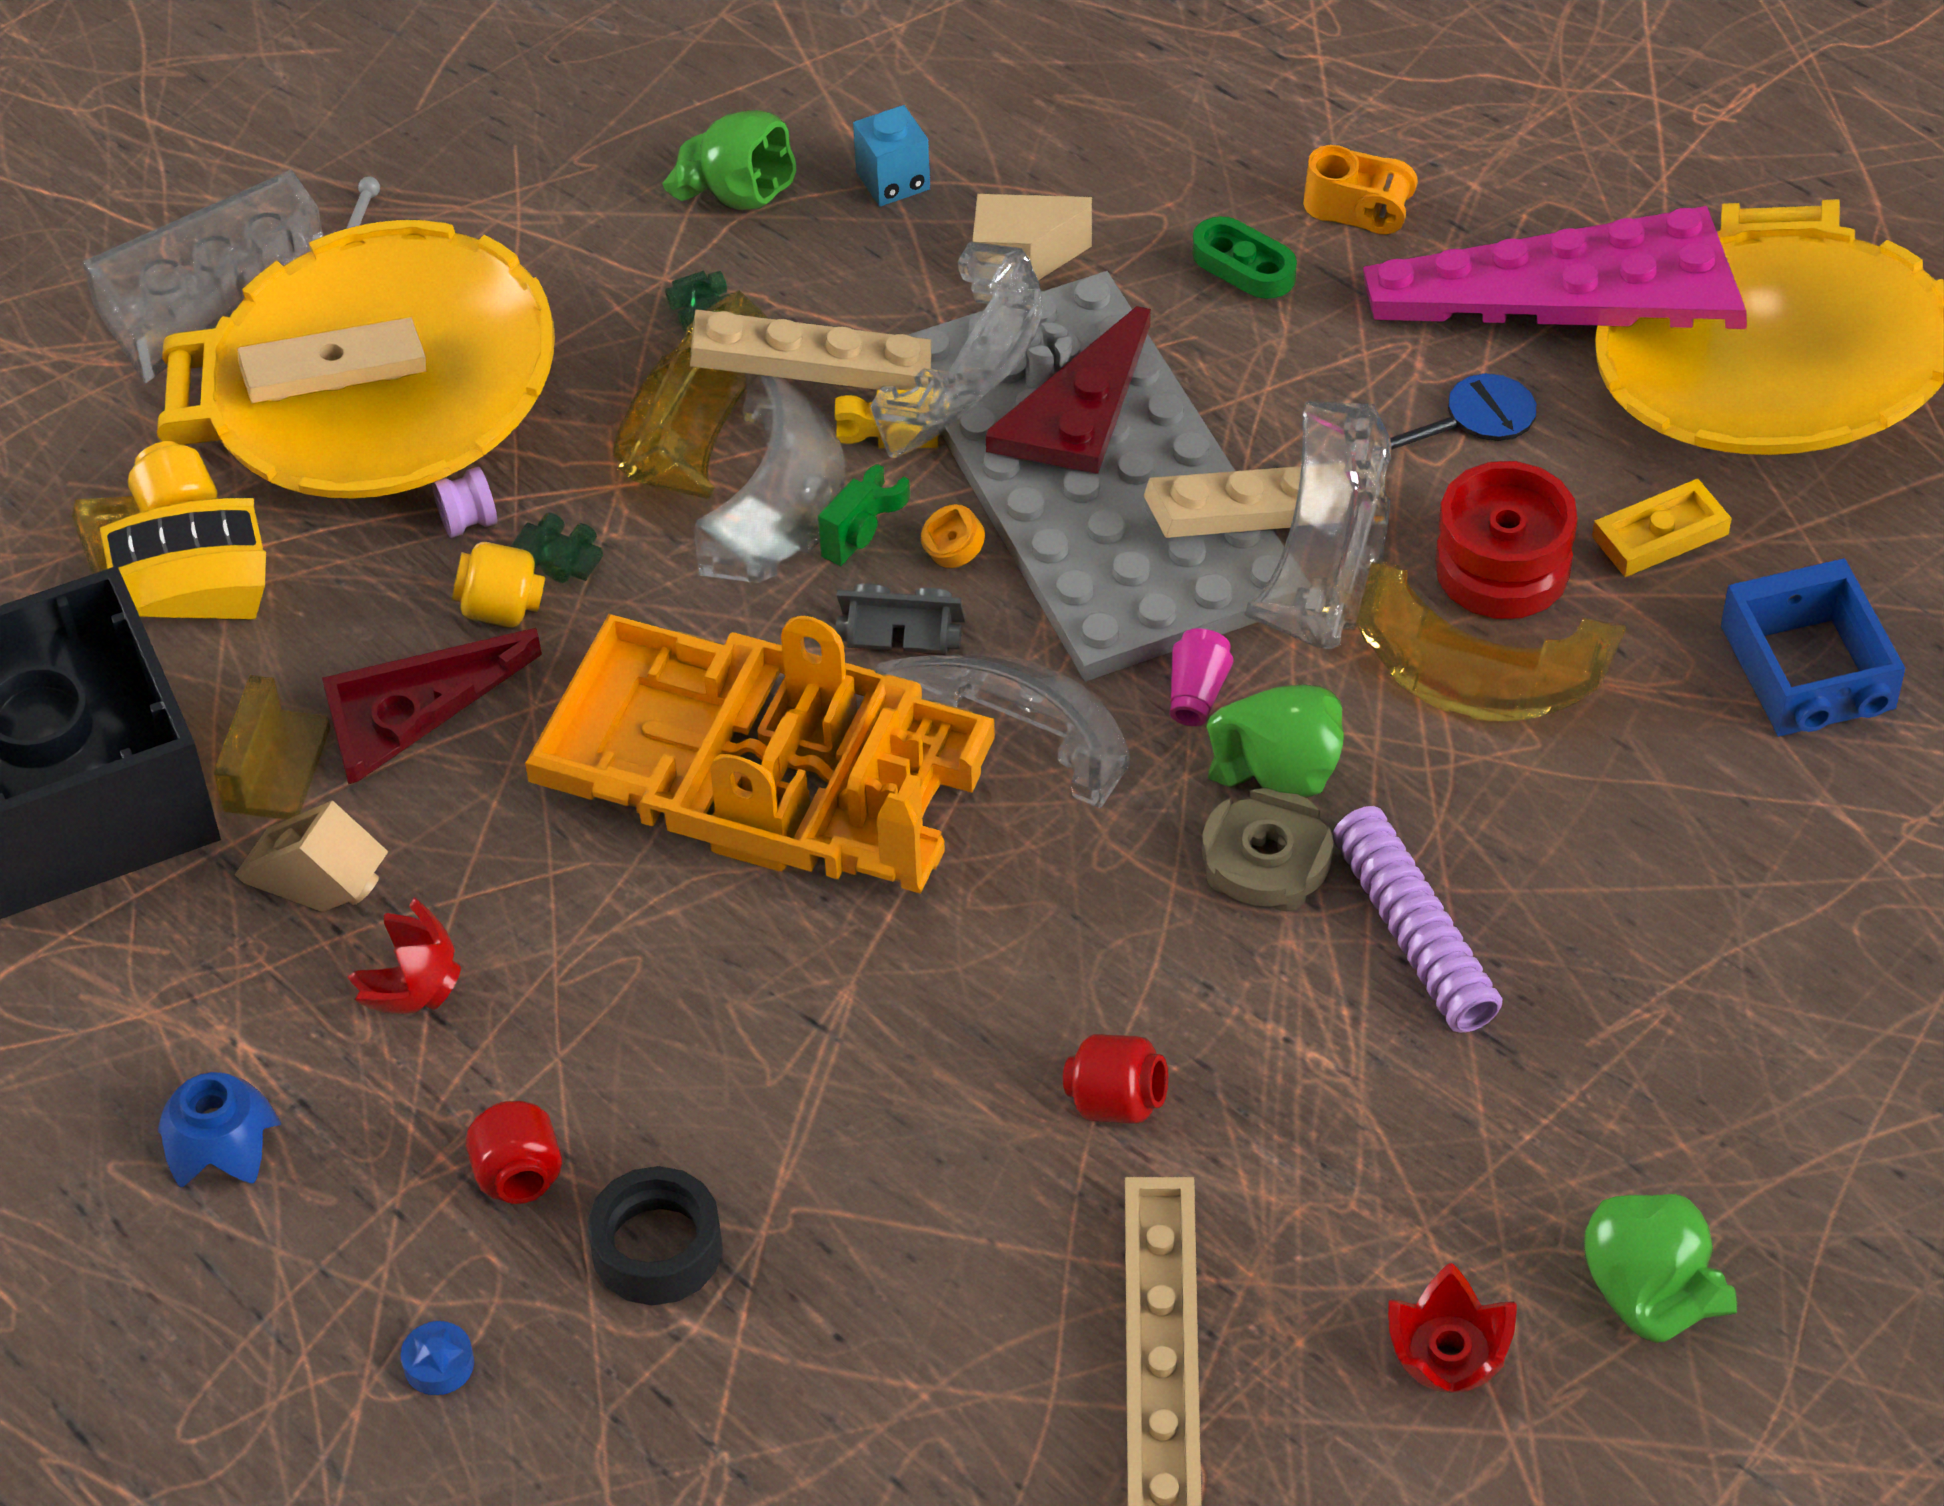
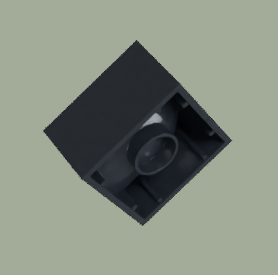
M118 566L0 605V919L220 841V833L195 742Z

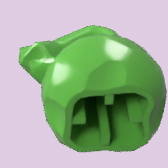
M746 110L727 114L712 123L705 133L688 139L680 146L676 166L662 183L664 189L680 201L695 197L705 189H709L727 207L737 210L760 209L793 182L796 173V161L789 143V131L785 123L777 115L770 112Z
M1298 684L1275 687L1218 709L1210 716L1206 727L1214 754L1208 772V779L1227 787H1234L1240 783L1248 782L1251 778L1255 777L1263 788H1269L1278 792L1298 794L1305 798L1322 793L1328 778L1335 770L1343 746L1344 731L1342 728L1341 701L1331 690L1321 686Z
M1677 1194L1653 1196L1625 1195L1605 1199L1599 1204L1592 1214L1585 1231V1259L1595 1283L1622 1321L1639 1337L1654 1343L1668 1341L1703 1318L1737 1313L1738 1303L1735 1288L1727 1285L1725 1276L1720 1270L1707 1268L1713 1253L1710 1229L1701 1211L1691 1200Z

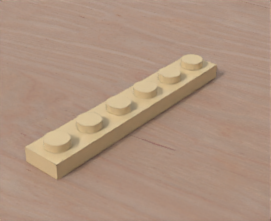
M1125 1177L1128 1506H1201L1194 1177Z

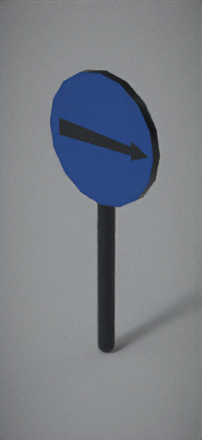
M1485 373L1469 376L1458 382L1449 394L1448 411L1451 417L1359 448L1355 455L1359 460H1363L1457 428L1458 426L1464 432L1480 439L1494 441L1514 439L1527 432L1534 423L1537 404L1526 387L1520 382L1504 375Z

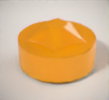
M957 504L944 506L935 511L926 520L921 531V544L924 550L936 564L945 568H956L970 562L980 552L985 540V530L979 519L969 508Z

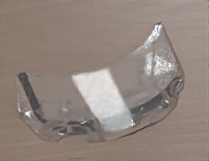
M969 242L958 260L962 279L972 283L971 290L976 303L987 304V307L949 371L921 369L914 378L917 386L902 394H898L895 386H883L879 390L870 408L887 454L890 457L897 458L940 435L1006 378L1024 357L1037 334L1043 305L1039 281L1029 257L1022 248Z
M745 373L747 395L743 405L744 420L756 424L759 419L764 424L768 448L757 471L747 484L722 506L697 519L694 536L699 576L760 583L777 575V564L794 555L797 551L808 554L820 542L818 515L844 489L845 461L840 440L836 437L835 429L824 413L810 399L785 378Z
M1311 401L1305 403L1303 410L1301 473L1290 532L1272 577L1259 595L1251 602H1248L1245 616L1317 648L1333 649L1340 645L1343 629H1356L1373 594L1378 570L1382 563L1391 499L1386 494L1385 476L1392 457L1391 438L1374 404Z
M964 653L907 657L882 662L876 667L875 674L887 678L888 675H893L918 682L922 687V699L956 707L961 699L966 697L1064 737V741L1058 748V761L1068 769L1072 766L1074 770L1071 780V794L1074 798L1100 809L1130 765V753L1125 737L1109 710L1095 695L1065 674L1036 662L1006 655Z

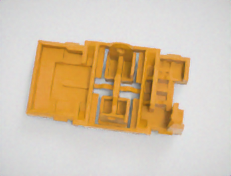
M608 614L526 760L525 766L528 782L590 800L597 797L625 806H634L637 813L640 814L641 823L654 826L660 813L664 812L667 831L710 843L711 851L719 855L775 871H783L789 865L810 872L813 871L819 857L825 858L827 877L839 879L842 872L853 875L860 872L892 882H901L902 889L921 894L932 869L936 870L945 852V841L941 831L923 826V815L941 784L970 793L973 792L981 775L983 761L995 738L994 718L975 714L972 711L940 702L922 699V687L918 682L845 663L844 645L840 635L827 623L814 617L796 616L789 619L782 629V645L734 632L729 634L726 642L722 645L687 633L671 631ZM804 637L815 639L820 644L822 656L807 652ZM779 674H784L785 678L782 680L757 729L758 740L749 738L740 743L730 742L734 732L748 735ZM855 694L864 696L858 710ZM746 752H751L760 758L762 763L759 765L740 756ZM788 768L798 770L790 783L781 781ZM806 771L816 773L822 780L828 783L826 789L818 788L811 804L807 788ZM714 801L715 811L713 815H709L707 812Z

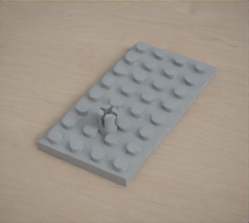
M1108 271L908 334L911 337L931 339V380L929 389L937 390L938 431L1084 682L1172 652L1173 645L1181 640L1183 633L1187 630L1201 628L1212 630L1222 635L1309 605L1311 589L1273 529L1165 538L1144 498L1149 478L1235 471V469L1148 334L1099 474L986 452V433L992 425L1132 310Z

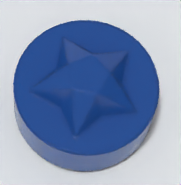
M445 1321L425 1323L414 1329L406 1337L401 1348V1362L405 1377L409 1384L421 1393L428 1395L451 1393L464 1385L473 1372L474 1355L470 1339L463 1329L453 1323Z

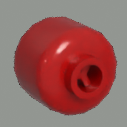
M1093 1034L1080 1044L1076 1055L1068 1057L1063 1069L1064 1092L1068 1097L1074 1098L1076 1109L1086 1120L1139 1124L1152 1114L1154 1108H1160L1166 1099L1169 1079L1167 1062L1163 1055L1156 1053L1154 1046L1147 1038Z
M524 1101L499 1102L480 1113L468 1127L465 1144L474 1177L480 1190L490 1198L511 1204H525L542 1196L560 1175L563 1159L554 1128L547 1112L538 1105Z

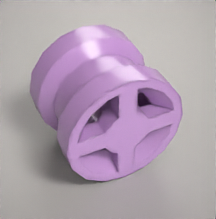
M480 467L466 470L463 478L453 481L443 478L432 483L436 505L450 538L463 535L466 527L477 523L484 527L497 524V512L493 497Z

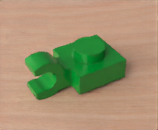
M879 464L870 467L866 471L862 482L853 478L818 515L821 557L841 567L858 548L863 549L866 547L877 529L878 520L876 515L898 511L908 503L910 499L909 479L903 476L893 487L883 488L882 486L885 483L884 467Z

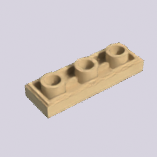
M412 317L237 348L239 366L251 403L266 400L278 401L288 396L322 390H339L349 385L383 379L394 380L405 375L426 372V357Z

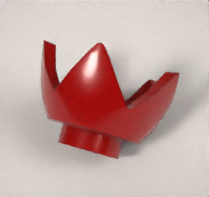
M415 897L409 907L419 919L392 913L384 914V924L394 945V954L399 966L374 970H357L348 976L350 982L359 990L355 1000L369 1009L393 1014L416 1013L424 1006L435 1010L447 999L459 978L461 966L453 961L455 948L447 931L433 913Z
M1449 1263L1430 1281L1416 1304L1394 1299L1389 1300V1333L1398 1360L1404 1370L1416 1381L1435 1391L1458 1393L1477 1388L1487 1383L1504 1366V1359L1515 1332L1517 1305L1515 1302L1481 1305L1467 1279L1454 1264ZM1451 1346L1459 1349L1461 1352L1455 1355H1447L1442 1353L1438 1347Z

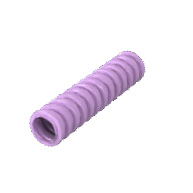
M1375 806L1362 807L1350 812L1336 825L1332 835L1333 841L1338 849L1342 850L1341 854L1346 862L1351 865V870L1356 878L1360 879V885L1364 891L1370 894V901L1376 909H1379V915L1385 924H1388V929L1393 937L1398 939L1399 947L1404 954H1407V960L1413 969L1417 970V976L1424 985H1427V992L1433 1000H1436V1006L1441 1014L1446 1016V1022L1452 1031L1463 1033L1474 1031L1488 1024L1499 1012L1503 999L1498 991L1492 988L1493 983L1486 973L1482 972L1481 964L1477 958L1473 957V952L1468 944L1463 942V936L1457 927L1453 926L1451 917L1444 911V907L1438 897L1434 896V891L1429 883L1424 881V875L1415 866V861L1409 852H1406V847L1401 839L1396 837V831L1387 822V817L1381 808Z

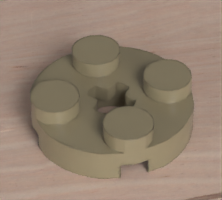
M1260 788L1250 790L1249 799L1239 800L1232 805L1231 798L1220 803L1211 812L1204 826L1202 858L1206 867L1207 882L1213 890L1225 893L1229 897L1246 904L1274 907L1277 910L1286 912L1296 910L1305 903L1307 895L1316 891L1321 886L1330 871L1333 852V836L1330 827L1327 830L1326 825L1319 819L1320 810L1311 801L1298 794ZM1266 840H1274L1278 842V853L1262 854L1251 846H1263Z

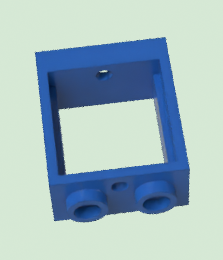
M1845 558L1728 585L1721 628L1778 737L1800 731L1813 732L1822 729L1826 725L1860 717L1872 718L1886 711L1896 709L1906 668ZM1832 620L1859 671L1791 687L1765 636Z

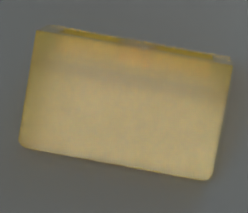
M249 675L213 773L224 812L287 820L301 813L330 731L329 718L325 715L282 710L275 680L272 677Z

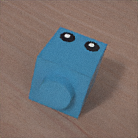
M905 105L853 122L856 173L879 207L930 190L928 138Z

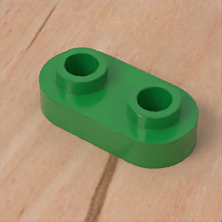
M1212 217L1202 221L1194 229L1192 255L1197 265L1204 270L1258 298H1277L1287 294L1294 287L1297 260L1293 251L1287 246L1230 217Z

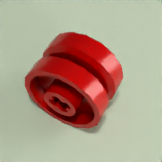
M1518 461L1487 462L1461 473L1448 484L1440 504V535L1437 539L1435 563L1437 580L1449 598L1472 613L1494 619L1524 618L1549 608L1563 595L1571 574L1572 546L1575 541L1578 521L1575 498L1562 480L1541 467Z

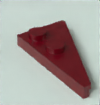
M1136 306L992 425L986 433V452L1099 474L1150 328L1151 309Z
M537 629L523 630L322 677L348 784L360 781L540 657L542 652Z

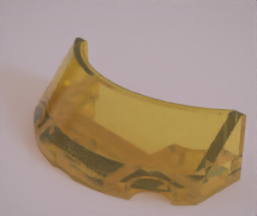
M740 290L704 310L712 312L724 311L736 315L769 319ZM693 320L687 327V331L679 345L669 354L660 358L632 399L631 405L621 421L616 434L613 456L621 462L618 469L632 481L710 499L715 487L709 482L708 467L715 442L734 406L756 374L690 366Z
M1371 562L1356 621L1365 643H1370L1379 659L1392 673L1390 676L1406 690L1440 710L1446 712L1455 711L1469 715L1472 719L1498 722L1518 721L1545 716L1565 709L1599 689L1626 631V625L1602 622L1584 617L1574 634L1565 639H1545L1543 648H1519L1495 644L1474 637L1438 616L1419 598L1407 583L1408 570L1399 568V565L1389 562Z

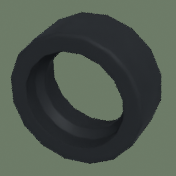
M655 1166L634 1169L612 1180L595 1198L587 1220L594 1269L609 1290L631 1302L653 1306L678 1302L699 1291L714 1275L723 1252L717 1202L703 1182L683 1170ZM660 1209L679 1212L693 1220L696 1225L697 1235L695 1240L685 1251L668 1260L654 1262L634 1260L620 1253L615 1247V1233L627 1220L642 1212Z

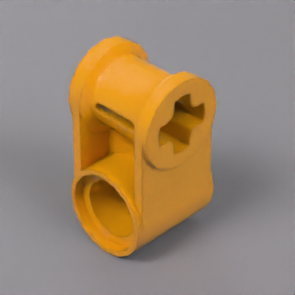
M1340 145L1320 146L1313 150L1308 159L1303 205L1307 213L1321 221H1334L1367 229L1376 234H1392L1402 228L1406 218L1404 204L1406 200L1414 195L1418 185V178L1412 167L1398 159L1382 158L1356 152ZM1392 174L1393 179L1388 189L1386 188V180ZM1383 204H1385L1387 210L1385 217L1380 218L1379 215Z

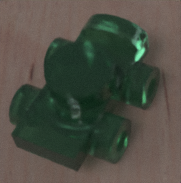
M703 270L672 281V287L665 289L670 308L673 311L684 308L678 311L681 326L686 333L693 331L695 310L724 311L736 315L741 314L740 305L734 293L719 297V295L727 293V284L721 271L710 273L707 277Z
M550 512L544 514L538 526L527 522L510 546L530 552L535 561L534 570L540 565L543 573L561 583L567 582L571 576L586 581L603 557L602 548L593 545L597 539V534L590 526L580 523L575 526L569 536L563 535L561 532L565 528L564 521L558 515Z

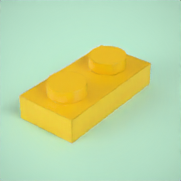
M1697 478L1595 520L1592 538L1624 577H1628L1729 535L1732 518Z

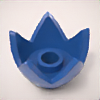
M210 1072L188 1079L174 1091L162 1111L158 1133L162 1136L166 1162L179 1187L185 1186L208 1164H212L242 1181L255 1183L262 1159L263 1130L279 1126L281 1121L267 1098L249 1082L231 1074ZM219 1108L214 1112L203 1114L209 1109Z

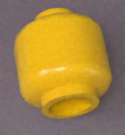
M162 441L145 448L135 458V465L129 473L128 487L140 512L182 502L217 498V489L196 449L186 445H178L173 441Z
M480 542L475 545L471 554L461 552L451 600L460 602L461 613L469 620L514 628L522 622L526 610L538 612L545 576L534 574L535 561L530 552L495 543Z

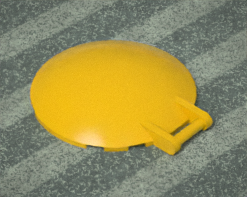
M1840 199L1822 200V206L1740 209V203H1722L1721 230L1717 231L1746 308L1747 329H1725V319H1694L1693 328L1670 327V318L1639 317L1630 326L1597 325L1596 358L1600 375L1614 399L1629 414L1661 434L1698 447L1723 452L1778 455L1823 450L1844 445L1880 432L1908 417L1923 406L1944 383V280H1935L1923 270V259L1889 240L1877 246L1855 239V229L1840 226Z
M396 220L351 227L309 242L310 252L297 257L284 266L275 261L242 289L245 297L243 301L232 312L230 317L222 316L216 328L174 333L167 336L163 341L162 359L167 365L165 409L159 414L157 423V436L161 441H173L178 445L221 440L236 460L251 472L273 484L307 495L354 499L401 493L433 483L467 467L501 443L521 423L542 392L554 356L555 333L549 303L539 280L536 277L533 278L520 264L518 256L503 244L486 235H483L478 240L467 235L455 233L453 225L426 220ZM412 317L426 357V372L405 375L394 380L383 379L349 385L339 390H322L288 396L278 401L266 400L251 403L239 366L237 348ZM203 367L200 405L189 407L191 369Z

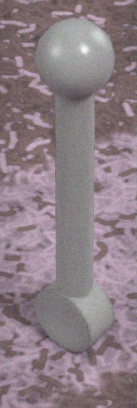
M371 176L364 177L358 183L360 196L346 229L361 224L370 199L377 196L380 192V184L376 178Z

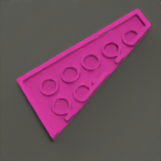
M1707 206L1692 209L1679 208L1669 213L1635 219L1623 218L1613 223L1579 229L1567 228L1555 233L1522 239H1505L1498 243L1466 249H1448L1441 253L1404 260L1391 259L1381 264L1363 267L1365 288L1374 320L1444 322L1453 313H1482L1483 323H1505L1506 314L1537 315V324L1630 326L1639 317L1670 318V327L1693 328L1694 319H1725V329H1747L1746 308Z

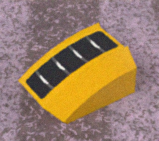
M216 498L182 502L140 512L100 527L107 569L118 566L140 617L256 619L265 588L266 551H264L254 509V498Z

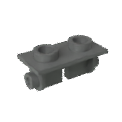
M858 584L854 586L853 591L837 590V598L842 614L849 616L837 617L836 632L840 635L842 641L847 642L848 648L891 650L893 629L899 628L904 629V651L947 655L948 648L960 649L962 625L951 624V621L965 622V613L961 598L952 597L949 591L939 588H919L915 590V595L890 593L889 588L877 584Z

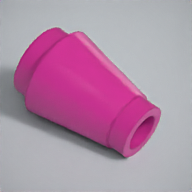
M1195 628L1185 631L1181 640L1173 645L1171 707L1169 715L1176 722L1186 726H1201L1206 723L1207 716L1234 663V658L1230 653L1231 644L1223 635L1212 630Z

